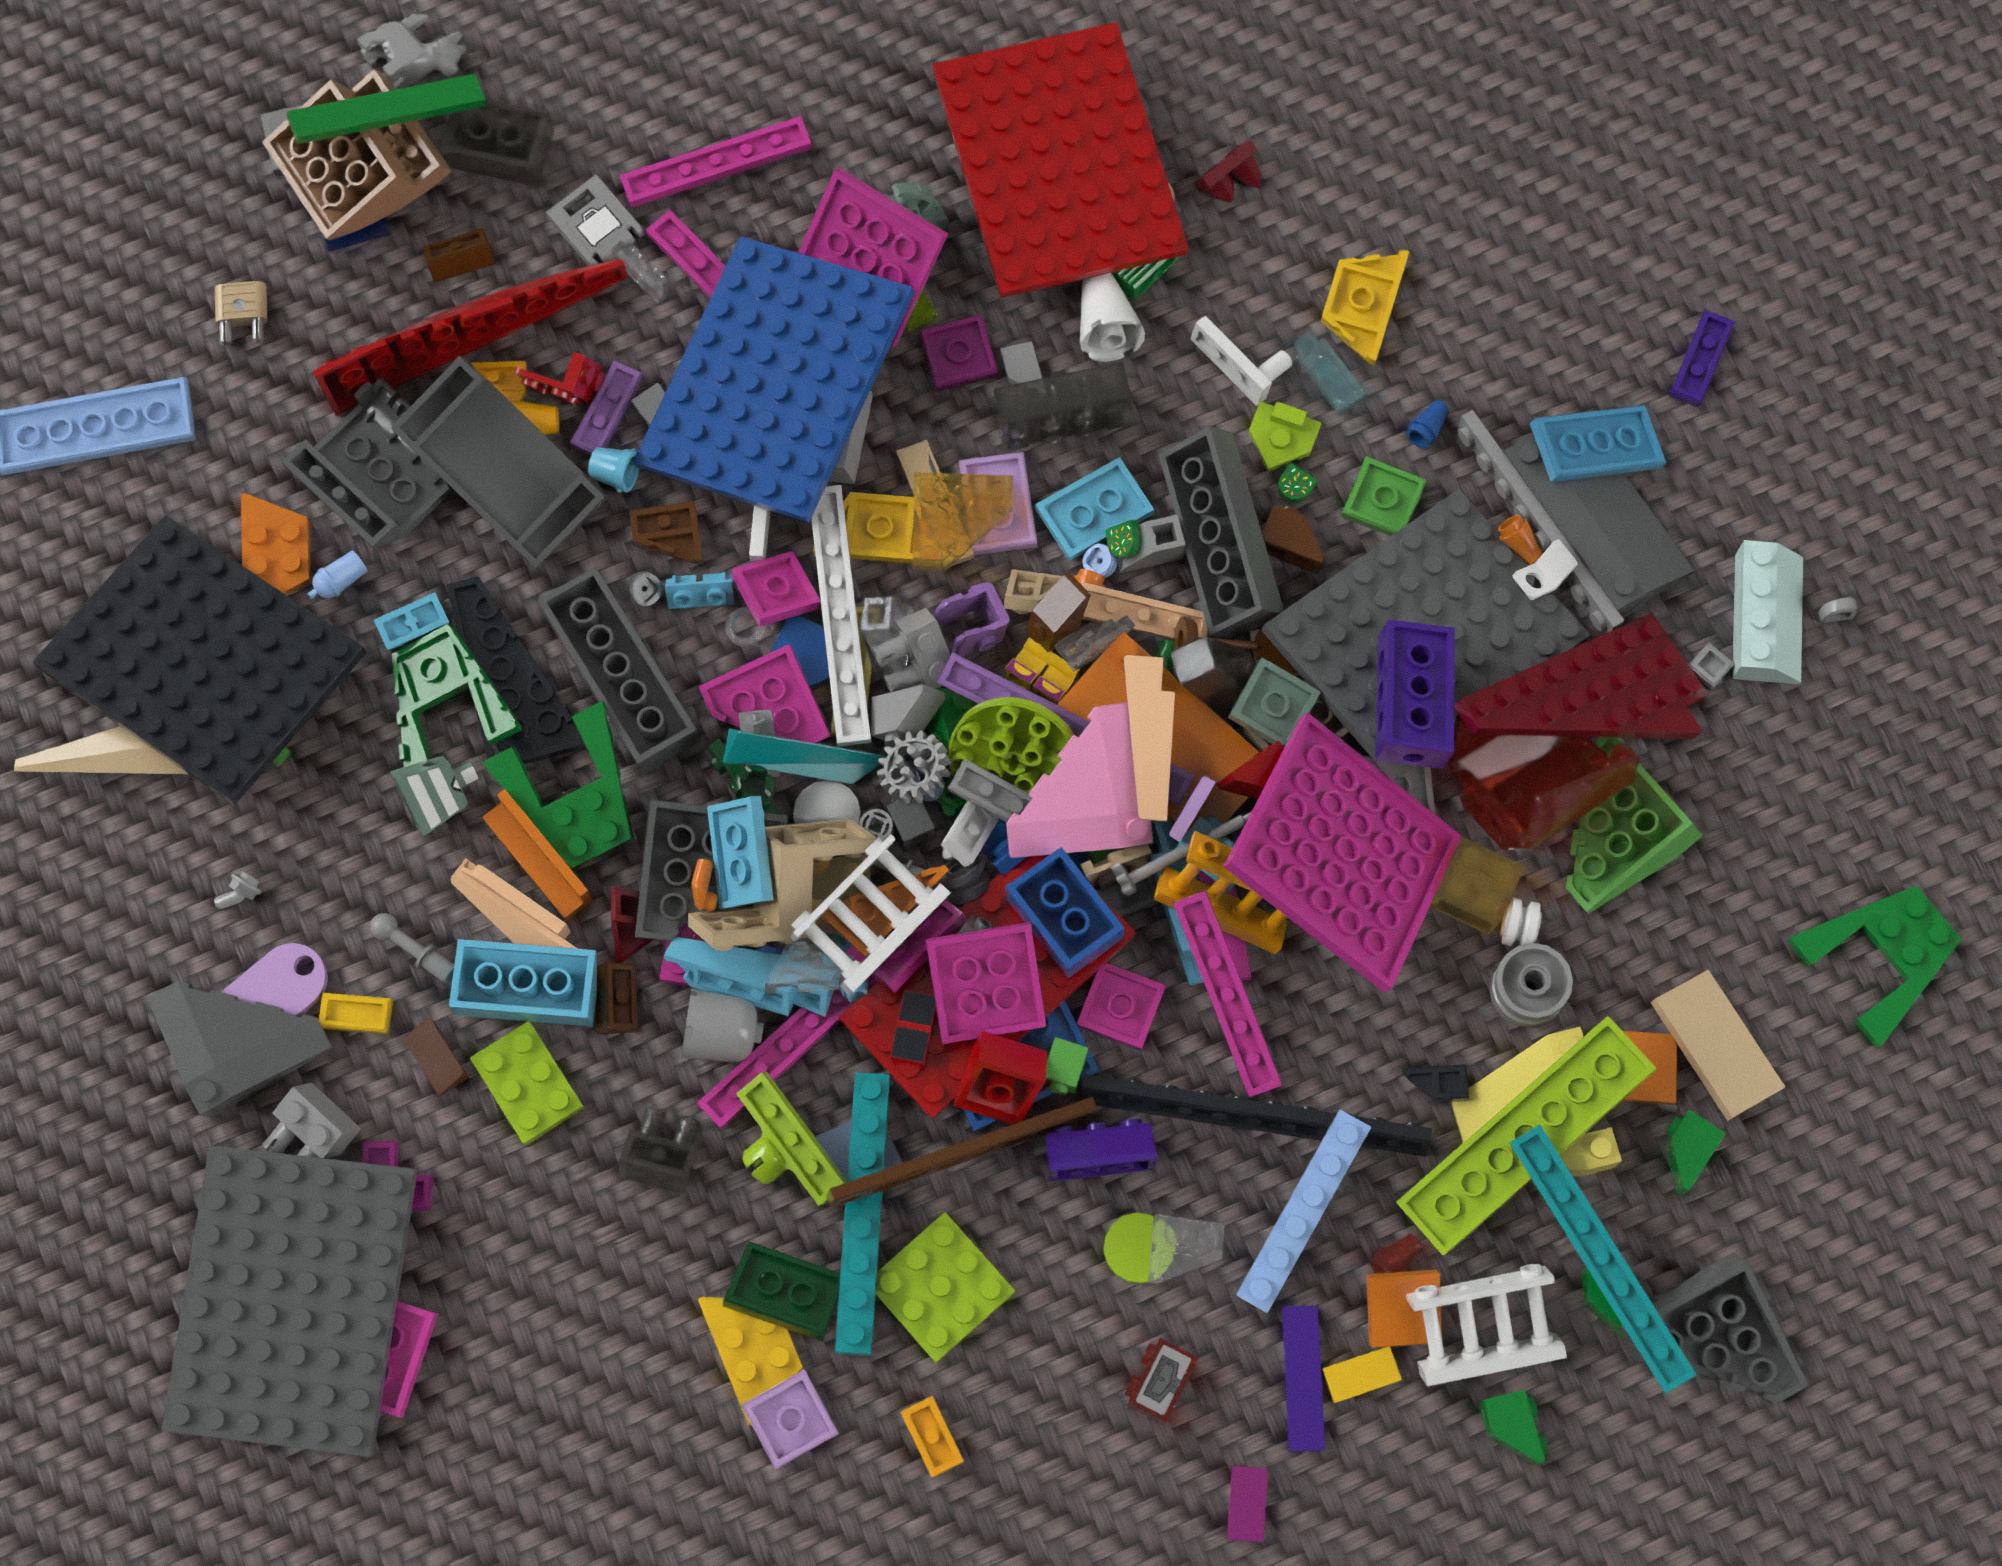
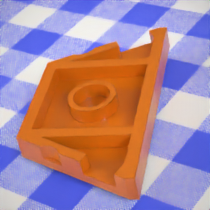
M241 494L242 566L285 595L311 584V538L308 517L249 494Z

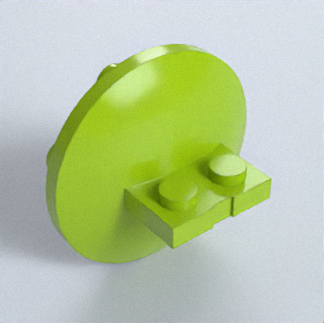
M1016 697L990 699L971 708L957 723L948 747V757L952 762L949 765L951 774L954 778L965 758L1029 794L1043 774L1050 776L1062 760L1058 757V754L1074 734L1057 714L1039 703Z

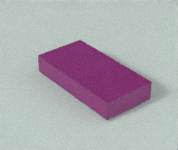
M1231 1466L1226 1540L1263 1543L1268 1469Z

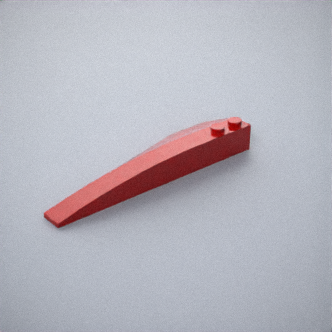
M622 259L591 265L489 294L429 317L367 346L356 347L348 355L337 360H329L312 372L335 416L358 406L353 394L367 381L370 384H375L377 380L382 378L395 389L456 360L459 356L463 357L628 279L625 264Z

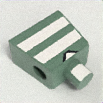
M443 756L390 772L416 828L423 836L466 807L468 801L461 788L479 780L470 762L452 770L449 762Z

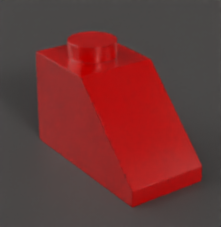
M1278 740L1217 782V787L1220 790L1258 799L1284 747Z

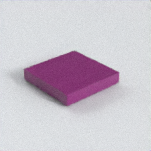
M982 314L919 330L936 392L999 376Z

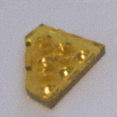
M914 473L913 570L946 571L1013 510V475Z

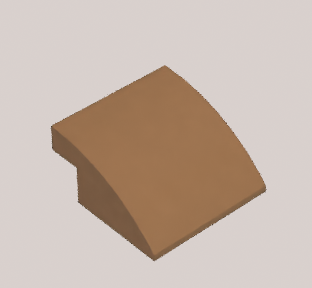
M373 69L352 89L331 79L300 108L396 90L387 75ZM286 119L262 141L327 240H333L355 232L387 217L420 197L452 172L418 120L297 144L288 119Z

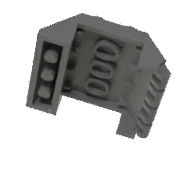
M382 378L377 380L375 384H370L367 381L353 394L358 406L314 447L305 439L281 461L290 472L373 549L405 538L453 491V488L391 429L392 425L412 405L403 397L396 400L399 393Z

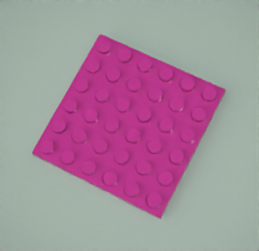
M1307 712L1297 722L1224 868L1385 993L1392 989L1462 836L1398 784L1392 782L1388 776Z

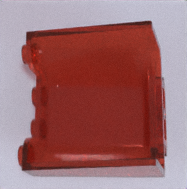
M1458 714L1454 726V753L1448 760L1451 774L1455 775L1461 782L1465 795L1460 796L1463 808L1503 851H1511L1516 848L1530 850L1633 784L1640 758L1633 749L1622 743L1612 748L1609 757L1589 737L1472 734Z

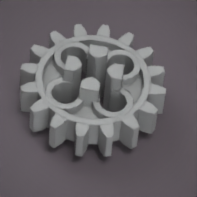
M909 731L906 732V740L901 741L898 737H895L894 743L896 746L894 748L887 746L884 748L888 756L887 758H879L878 762L882 765L883 769L877 771V775L883 780L880 783L881 786L893 799L897 801L901 798L905 804H909L913 797L920 804L923 801V795L928 794V796L933 798L935 797L933 791L935 787L942 789L945 787L941 782V778L950 776L951 773L945 766L950 765L952 762L946 754L948 752L947 748L935 735L931 734L928 737L923 731H919L915 738ZM907 753L914 760L915 766L925 776L923 781L916 777L913 768L904 759Z

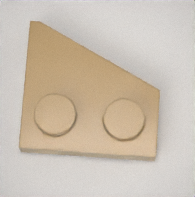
M1143 844L1109 853L1107 859L1092 865L1091 860L1080 865L1092 887L1099 884V887L1103 888L1117 881V877L1111 869L1112 866L1120 862L1127 871L1130 870L1132 872L1148 864L1150 856L1153 854L1148 844Z

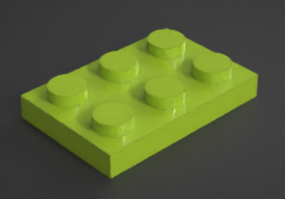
M527 1021L470 1057L525 1146L584 1109V1106L530 1021Z

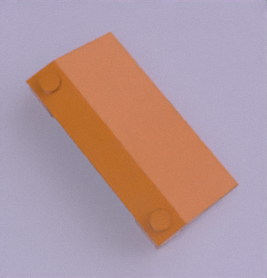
M1123 632L1057 705L1091 722L1087 716L1094 707L1128 702L1124 657L1126 655L1152 656ZM1163 667L1161 691L1175 692L1171 763L1195 775L1180 806L1168 801L1167 818L1175 823L1203 775L1211 777L1217 783L1259 753V751ZM1215 783L1187 832L1200 816L1207 820L1211 815L1222 824L1226 823L1249 797L1220 790Z

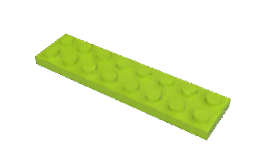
M1607 1016L1396 1203L1445 1257L1532 1180L1510 1145V1142L1536 1126L1541 1125L1560 1156L1657 1071V1068L1614 1021Z

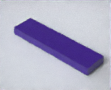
M1282 1306L1288 1452L1325 1451L1318 1306Z

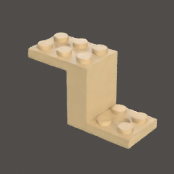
M851 819L765 827L774 900L755 903L751 907L688 913V927L713 947V949L719 951H728L736 945L745 944L750 947H762L766 945V942L772 941L788 944L796 943L790 938L796 930L792 923L805 910L810 914L812 913L813 859L828 861L832 860L833 856L845 855L851 858L863 857L865 850L877 837ZM804 933L800 938H808V936Z

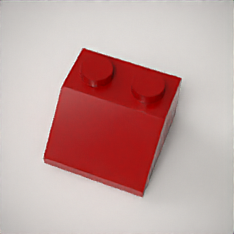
M981 1031L969 1053L954 1106L1010 1124L1023 1121L1045 1083L1047 1051Z

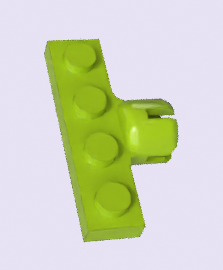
M767 1071L761 1072L736 1093L762 1130L761 1137L748 1147L742 1156L747 1169L752 1164L755 1166L760 1165L751 1173L757 1181L762 1184L771 1183L790 1169L795 1173L818 1206L824 1205L828 1201L827 1194L830 1188L848 1182Z

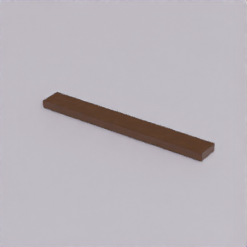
M1093 1097L838 1185L829 1189L827 1194L830 1207L836 1208L1052 1132L1054 1128L1075 1124L1091 1118L1097 1107Z

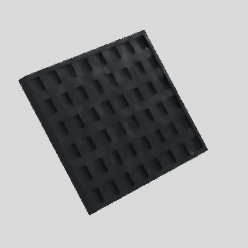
M165 515L32 662L43 673L235 806L367 652L362 645Z

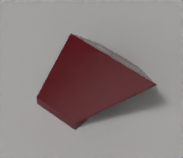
M620 887L611 888V926L616 963L624 962L654 940L635 937L640 891Z

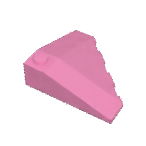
M1128 702L1094 707L1087 716L1091 722L1079 738L1073 735L1058 754V757L1062 760L1050 776L1043 774L1028 795L1032 799L1020 815L1015 812L1006 823L1009 856L1011 858L1049 855L1060 847L1066 853L1117 849L1153 843L1151 821L1142 820L1138 815Z

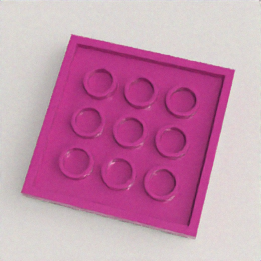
M838 168L834 170L798 253L913 288L915 294L890 346L892 348L900 340L948 233L843 169Z

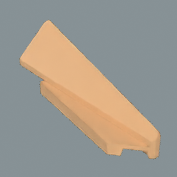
M1126 655L1124 657L1138 815L1142 820L1167 822L1175 692L1161 691L1162 657Z
M465 858L452 875L451 883L514 944L578 949L565 940L571 932L565 922L484 866L479 864L476 866Z

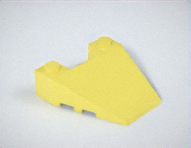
M1581 1027L1546 1035L1469 1088L1470 1101L1451 1102L1462 1142L1464 1143L1584 1037ZM1612 1127L1584 1134L1560 1155L1571 1175L1579 1177L1613 1169L1622 1162Z

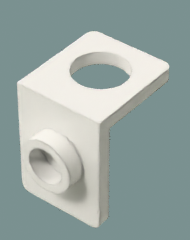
M1557 539L1552 542L1536 563L1516 571L1512 577L1529 599L1534 600L1556 590L1578 563L1564 544ZM1526 575L1536 577L1541 584V588L1537 589L1530 586L1526 581Z

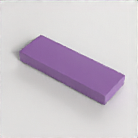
M613 361L600 389L597 391L570 442L572 448L591 456L595 448L608 447L631 400L644 379L642 372Z

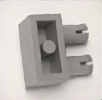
M927 608L895 621L899 629V636L872 647L880 667L907 654L911 659V665L884 676L890 692L906 689L918 683L934 689L943 686L937 682L950 658V653L937 620Z
M313 1083L292 1087L272 1114L279 1119L280 1123L263 1142V1146L265 1149H268L272 1145L273 1147L268 1152L283 1154L288 1145L297 1136L304 1143V1147L297 1154L298 1156L326 1159L341 1155L361 1128Z

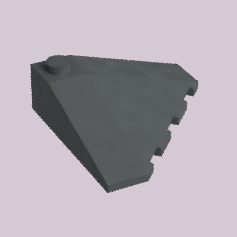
M657 800L650 801L635 937L670 941L680 933L678 929L688 922V913L707 911L705 909L700 911L694 905L691 885L698 859H707L714 863L707 806ZM764 813L765 827L787 825L788 816ZM713 867L707 892L716 893L718 896L715 868Z
M176 981L147 998L183 1085L201 1116L213 1118L333 1048L318 1018L302 1014L301 1017L283 1012V1008L256 1002L253 1005L238 1001L237 996L215 990H210L209 993L191 988L192 984Z
M1732 1253L1702 1269L1653 1304L1697 1374L1695 1378H1698L1699 1374L1717 1379L1716 1383L1718 1385L1745 1392L1746 1388L1763 1393V1398L1777 1403L1809 1386L1748 1261ZM1622 1326L1621 1329L1635 1358L1645 1362L1624 1326Z

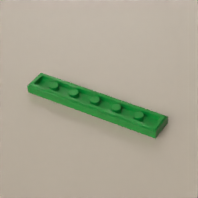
M471 74L287 111V119L296 143L301 144L485 106L486 99L476 75Z

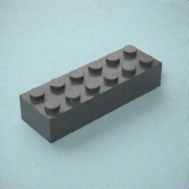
M1209 426L1159 453L1175 515H1178L1186 544L1187 558L1209 636L1234 640L1266 624L1283 612L1284 608L1233 432Z
M596 567L537 600L545 618L598 703L601 701L606 703L607 719L642 776L701 742L697 729Z

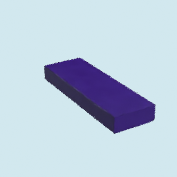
M1704 310L1668 396L1695 407H1700L1735 321Z

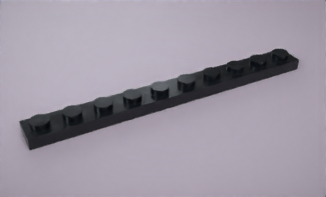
M1102 1074L1084 1075L1081 1100L1093 1097L1095 1105L1100 1107L1320 1141L1324 1138L1338 1113L1318 1111L1310 1106L1300 1108L1285 1106L1277 1101H1253L1243 1096L1227 1097L1214 1095L1206 1090L1197 1092L1181 1090L1173 1085L1155 1086L1145 1084L1139 1080H1116ZM1353 1116L1371 1127L1361 1147L1426 1157L1431 1142L1432 1128L1422 1127L1420 1124L1413 1122L1405 1124L1389 1122L1381 1117L1363 1118Z

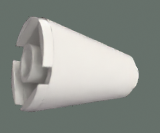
M1107 273L1083 279L1080 346L1083 353L1087 352L1089 358L1093 360L1107 362L1124 358L1123 352L1133 348V352L1138 350L1144 342V328L1114 275Z

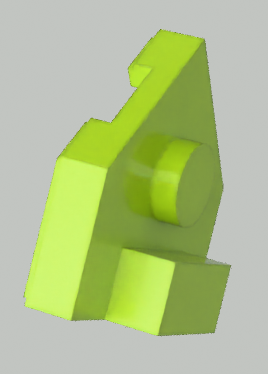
M1260 401L1248 434L1253 444L1256 445L1263 459L1262 462L1269 473L1291 461L1310 456L1322 423L1307 418L1306 411L1277 401L1275 406Z

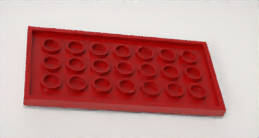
M1049 855L1027 856L1004 876L1000 872L989 882V888L984 894L967 902L959 910L963 912L966 919L971 914L977 918L981 916L989 920L994 927L1025 923L1006 899L1005 887ZM1100 894L1099 896L1125 928L1124 937L1071 977L1067 978L1032 933L1045 1018L1136 937V932ZM962 926L954 934H957ZM928 959L895 993L878 981L868 990V994L862 995L839 1016V1020L933 1121L955 1101L969 1053L977 1038L942 1044L936 1009L925 1065L890 1059L904 989L934 995ZM1033 1029L997 1036L1020 1042Z

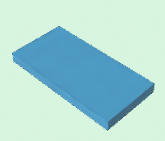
M1645 405L1534 418L1530 422L1550 482L1660 469L1666 464Z

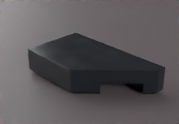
M1467 1064L1402 1068L1403 1076L1434 1103L1470 1101Z

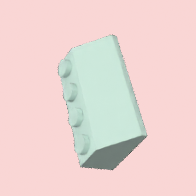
M1744 540L1735 554L1733 662L1735 664L1733 665L1732 679L1787 684L1801 683L1803 557L1779 543Z

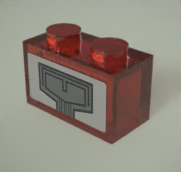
M1162 1338L1159 1339L1156 1346L1149 1343L1141 1359V1363L1145 1364L1146 1367L1140 1378L1135 1375L1133 1376L1124 1394L1130 1397L1127 1406L1166 1425L1199 1357Z

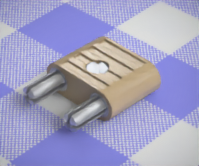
M251 281L215 286V323L220 327V343L222 345H226V343L230 345L232 343L231 327L252 325V340L258 343V339L260 342L264 341V324L267 323V286L264 282Z

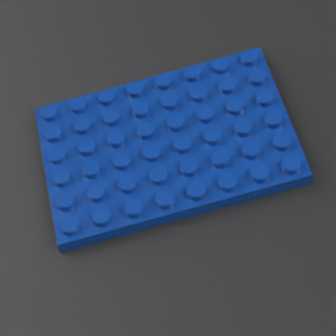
M740 236L633 463L638 468L810 523L915 294L913 288L905 284Z

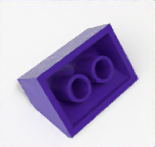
M1142 1119L1121 1121V1126L1107 1127V1123H1093L1086 1126L1087 1130L1073 1131L1072 1127H1058L1052 1129V1134L1045 1135L1050 1182L1155 1169L1157 1153L1151 1124H1142Z

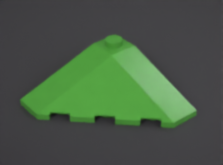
M1600 737L1583 751L1582 765L1586 766L1587 769L1585 784H1579L1576 810L1581 812L1579 830H1573L1570 855L1575 857L1573 876L1567 875L1566 889L1588 914L1676 859L1703 836L1693 822L1615 737Z

